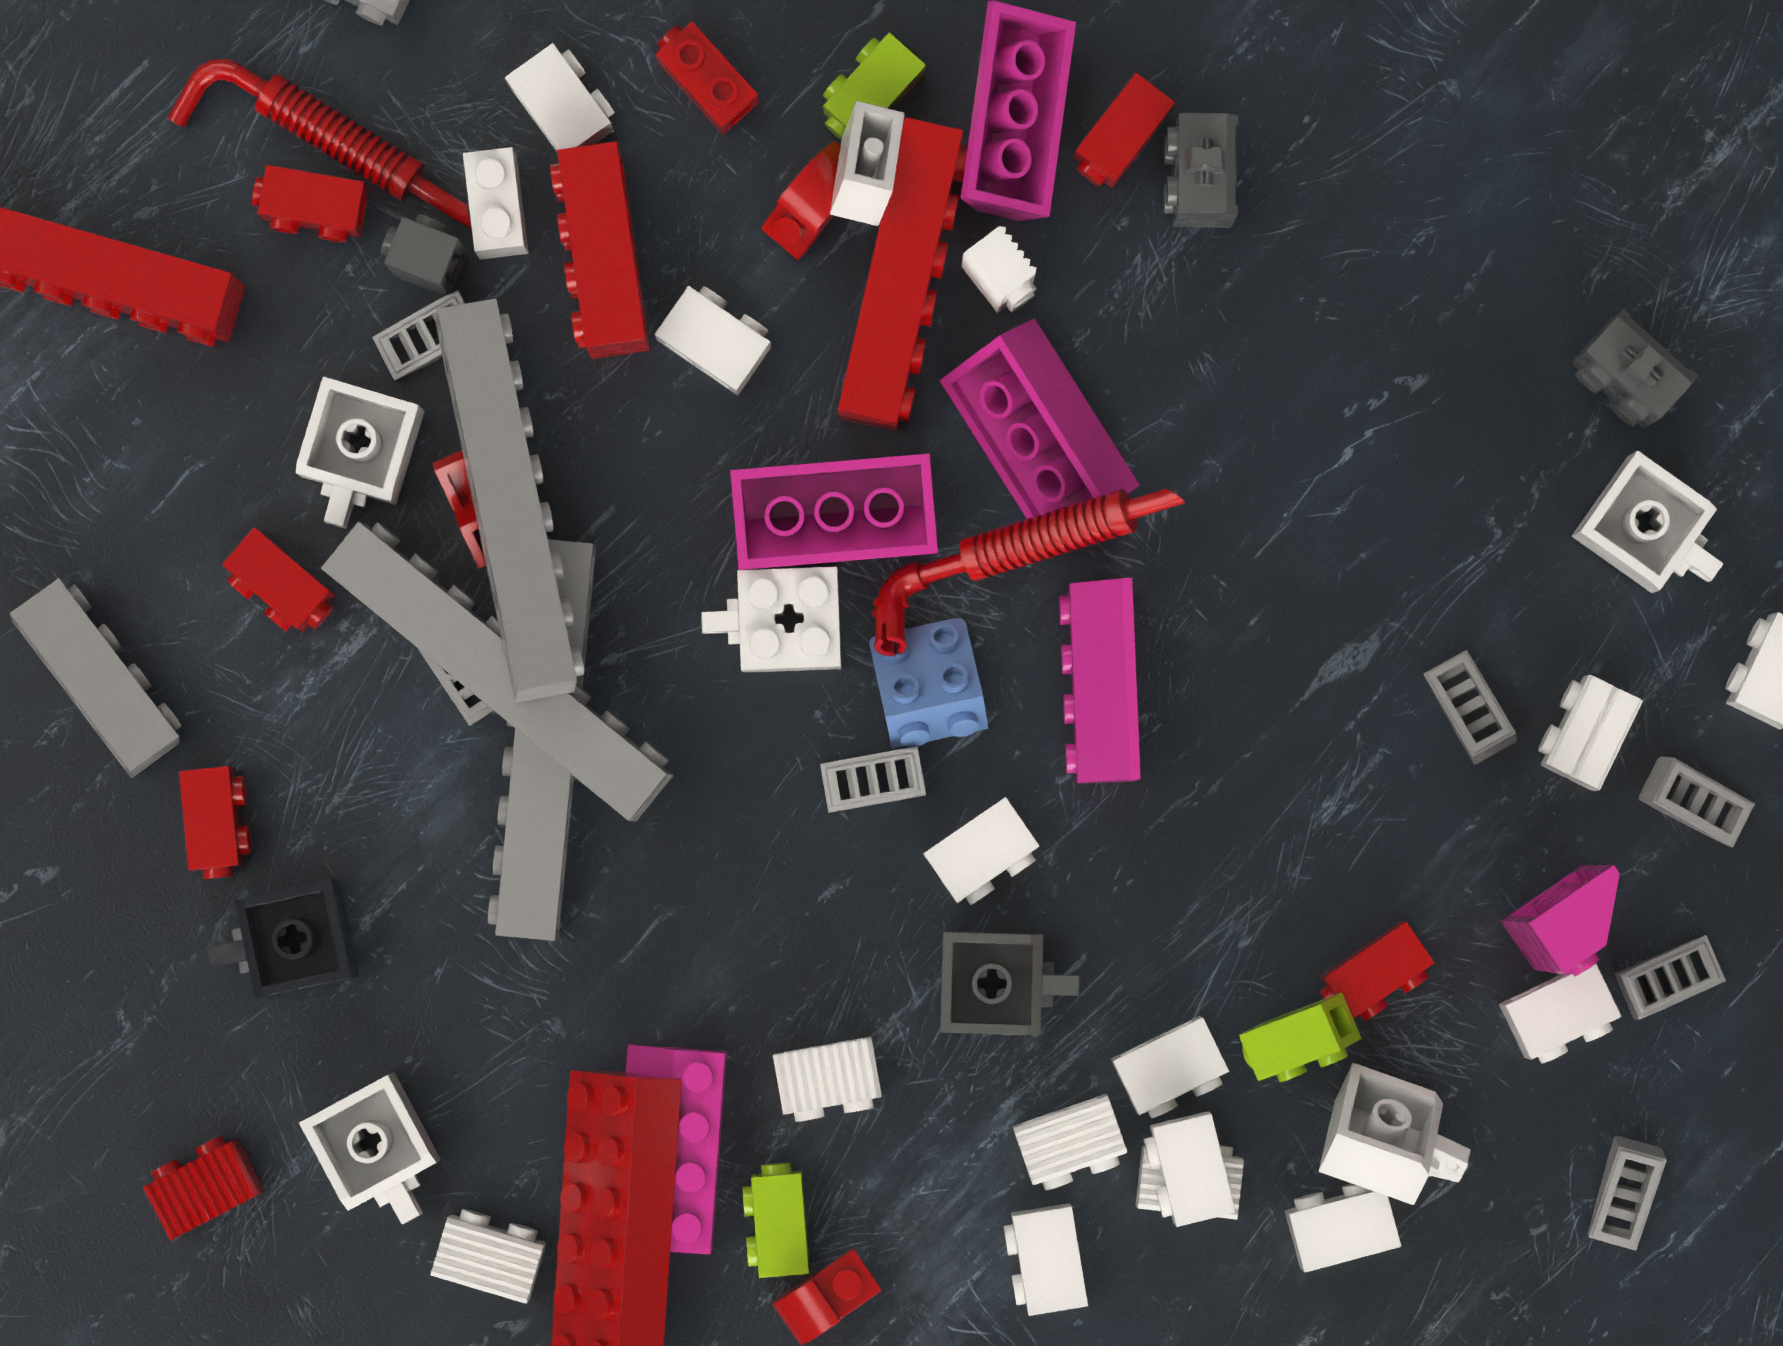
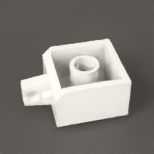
M327 377L322 378L298 456L296 474L303 478L323 483L321 495L330 497L324 518L325 523L346 529L354 505L365 507L368 497L393 505L397 504L425 412L419 405ZM362 430H365V435L371 440L368 448L361 447L359 453H356V448L349 443V439L351 436L359 437Z
M1639 451L1627 456L1571 536L1651 593L1660 591L1673 572L1682 577L1688 569L1706 582L1712 581L1723 565L1722 562L1703 549L1708 539L1700 534L1716 512V507L1709 500ZM1648 512L1652 516L1649 520V525L1654 530H1647L1642 533L1637 528L1639 521L1635 516Z
M837 567L737 570L738 599H727V611L701 613L703 634L728 633L729 645L740 644L742 672L841 669ZM786 607H794L796 615L804 616L803 623L795 624L793 633H786L782 624H776V617L783 616Z
M1352 1063L1334 1102L1319 1172L1414 1205L1428 1176L1459 1182L1467 1168L1471 1149L1437 1134L1443 1103L1435 1091Z
M394 1072L299 1123L335 1192L347 1210L374 1197L380 1207L390 1202L401 1224H405L423 1213L411 1191L420 1186L416 1174L441 1159ZM366 1128L370 1134L379 1133L382 1141L377 1144L378 1154L372 1148L366 1150L361 1148L359 1142L365 1138L363 1129Z

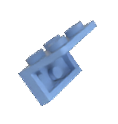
M954 618L905 629L906 650L899 654L897 652V642H895V656L879 654L874 648L875 636L871 638L869 645L892 749L905 746H921L929 741L952 736L965 737L976 731L989 729L967 625L963 619Z

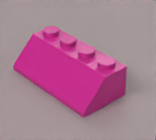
M995 0L988 1L961 199L975 211L1016 221L1047 218L1050 216L1076 22Z
M1035 318L1001 334L939 380L1026 519L1034 518V516L1043 515V513L1052 512L1065 506L1070 507L1072 504H1079L1081 501H1088L1091 498L1107 495V493L1119 489H1124L1127 493H1130L1140 486Z
M930 454L730 470L739 570L938 553Z
M1132 578L1070 583L1068 595H1059L1060 625H1069L1070 645H1061L1062 675L1071 674L1072 694H1063L1064 724H1073L1074 744H1065L1066 773L1076 774V784L1140 780Z
M1614 865L1580 866L1501 920V923L1533 970L1566 974V976L1572 973L1575 977L1591 968L1600 960L1596 952L1607 945L1620 875Z
M628 1044L627 1073L682 1079L670 1252L710 1255L713 1250L727 1051Z

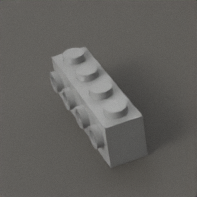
M58 578L10 613L12 622L124 770L133 778L180 743L179 736L175 731L181 727V724L164 702L156 707L145 691L152 686L135 663L129 667L124 665L115 653L122 647L105 624L96 628L89 619L86 612L92 607L76 585L73 584L67 589Z

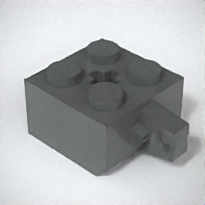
M1179 113L1174 127H1167V135H1164L1163 158L1164 165H1173V176H1167V182L1164 184L1163 213L1172 214V227H1232L1238 215V205H1235L1237 177L1236 129L1238 127V115L1228 113Z
M1623 309L1604 325L1574 358L1571 364L1578 369L1575 373L1576 378L1587 389L1595 394L1601 390L1615 403L1612 406V410L1621 420L1631 427L1638 423L1644 429L1661 419L1693 384L1698 375L1692 369L1689 370L1634 321L1630 317V313Z
M943 931L940 1033L1040 1035L1041 1007H1053V995L1079 996L1080 976L1054 974V962H1042V934ZM987 969H996L997 977L1005 979V987L997 988L995 997H987L986 990L982 987H977L978 978L986 977Z

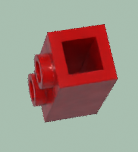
M690 22L684 29L676 25L657 43L660 48L655 54L657 63L722 135L728 132L759 104V97L756 91L693 22Z
M1135 73L1076 149L1073 159L1080 163L1076 168L1077 171L1098 187L1105 182L1113 188L1170 115L1175 102L1139 74Z
M266 165L264 177L257 176L255 180L252 205L258 206L257 213L264 221H270L269 229L298 234L299 227L318 230V238L346 243L348 235L361 237L370 189L362 181Z
M255 527L222 564L223 567L232 573L226 581L248 600L254 593L269 605L264 614L286 632L292 625L302 632L309 625L315 630L325 621L334 608L329 602L336 594Z
M232 766L179 771L188 870H202L203 879L232 877V867L245 866L244 855L252 853L249 825H241L240 806L247 804L244 776H236V767Z
M1400 921L1320 976L1326 987L1319 991V993L1325 999L1342 992L1353 1019L1360 1015L1363 1021H1366L1388 1006L1384 998L1399 987H1401L1404 993H1407L1428 979L1429 975L1425 969L1435 962L1408 923Z

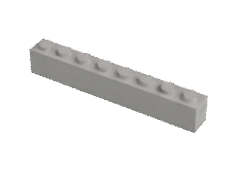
M496 299L437 308L436 328L514 701L519 703L573 693L576 688L577 676L584 675L583 661L579 646H570L566 628L574 626L573 614L569 598H560L556 580L563 579L562 562L558 549L550 550L546 532L553 531L552 515L549 503H540L536 485L543 484L542 468L538 454L529 455L526 438L533 437V428L528 407L519 408L516 391L523 390L520 365L518 360L509 361L506 344L513 343L508 313L499 314Z
M358 521L321 569L625 819L636 822L673 777V774L664 768L669 760L648 742L645 741L641 747H638L625 735L630 728L613 713L606 710L601 716L588 706L587 703L592 697L577 684L573 693L515 703L498 620L493 616L487 622L472 611L477 602L454 584L447 590L433 579L439 571L416 553L409 559L395 548L401 540L383 525L377 522L371 528Z
M547 539L549 549H558L560 554L563 579L556 580L560 598H569L574 622L573 627L566 628L570 646H579L585 670L596 546L592 543ZM584 675L577 676L576 684L582 689ZM507 722V726L513 727L509 722ZM515 728L513 747L505 746L503 755L502 775L510 776L509 796H500L497 823L498 825L506 826L504 846L496 845L494 850L493 875H501L499 895L490 896L488 924L496 925V936L557 941L559 940L574 776Z

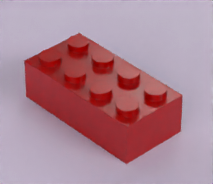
M617 141L557 150L559 164L550 165L554 194H557L558 202H565L566 213L557 214L561 243L564 244L565 251H572L573 262L564 263L568 292L571 293L572 299L579 300L580 311L571 312L575 342H578L579 348L585 347L592 359L650 351L623 157Z

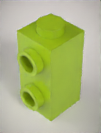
M890 32L881 42L875 37L870 40L856 57V60L860 63L856 70L848 78L843 74L839 75L823 94V97L828 100L823 105L824 115L829 118L824 124L841 141L856 101L894 110L926 74V64Z
M1342 992L1262 1022L1239 1035L1243 1044L1242 1050L1245 1061L1254 1070L1257 1080L1260 1081L1277 1075L1279 1082L1287 1081L1307 1072L1304 1064L1314 1060H1318L1320 1067H1325L1348 1057L1345 1048L1362 1039Z
M790 1162L761 1165V1174H752V1186L742 1187L745 1217L754 1216L756 1235L746 1237L749 1267L758 1266L759 1278L809 1274L810 1266L802 1170L791 1171Z

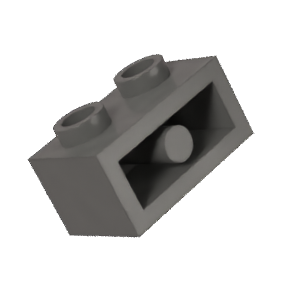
M420 214L417 215L415 221L402 217L398 228L391 226L381 248V254L386 255L384 264L395 277L443 296L452 293L468 252L458 238L451 236V232L445 230V224Z

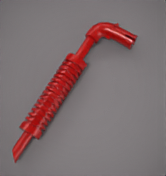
M1119 489L1107 493V495H1100L1088 501H1081L1079 504H1072L1070 507L1065 506L1052 512L1043 513V515L1034 516V518H1027L1015 524L1011 523L998 529L989 530V532L964 538L960 542V553L925 564L921 561L909 563L895 570L884 581L878 591L877 598L873 601L875 609L871 610V615L875 618L874 648L881 655L895 656V642H897V652L899 654L906 650L905 608H909V597L918 591L928 589L931 582L963 572H967L973 581H979L991 575L995 576L1018 567H1024L1027 564H1033L1036 561H1043L1045 558H1053L1054 555L1059 556L1063 553L1072 552V550H1079L1081 547H1088L1099 542L1108 541V539L1136 532L1137 518L1175 507L1185 502L1180 496L1168 489H1161L1133 499L1130 498L1124 489Z

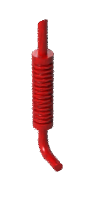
M212 59L199 65L190 75L187 84L167 116L170 121L184 128L205 90L213 82L218 80L232 82L258 98L254 109L257 113L267 119L271 118V121L275 124L280 123V127L283 129L288 128L291 134L297 133L296 136L299 139L305 138V142L309 145L313 143V147L317 150L322 148V153L325 155L330 153V158L333 160L338 159L341 165L347 163L346 167L351 171L355 169V173L359 176L364 173V179L367 181L372 179V184L376 186L380 184V188L384 191L389 189L388 193L401 202L412 193L472 230L469 206L423 178L421 174L424 170V163L413 156L408 157L405 151L399 153L400 149L395 145L391 147V143L387 140L382 143V137L379 135L374 137V132L371 130L366 132V127L358 126V123L354 120L349 122L348 116L345 114L341 116L340 111L337 109L333 110L332 106L328 104L324 106V101L316 100L314 95H308V92L304 89L299 90L298 85H291L290 80L278 73L269 81H266L238 62L229 59Z

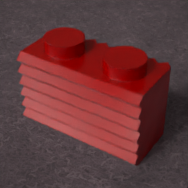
M221 1135L195 1149L199 1157L198 1159L182 1167L178 1159H175L150 1172L154 1182L144 1186L143 1189L170 1241L265 1191L238 1138L225 1143Z

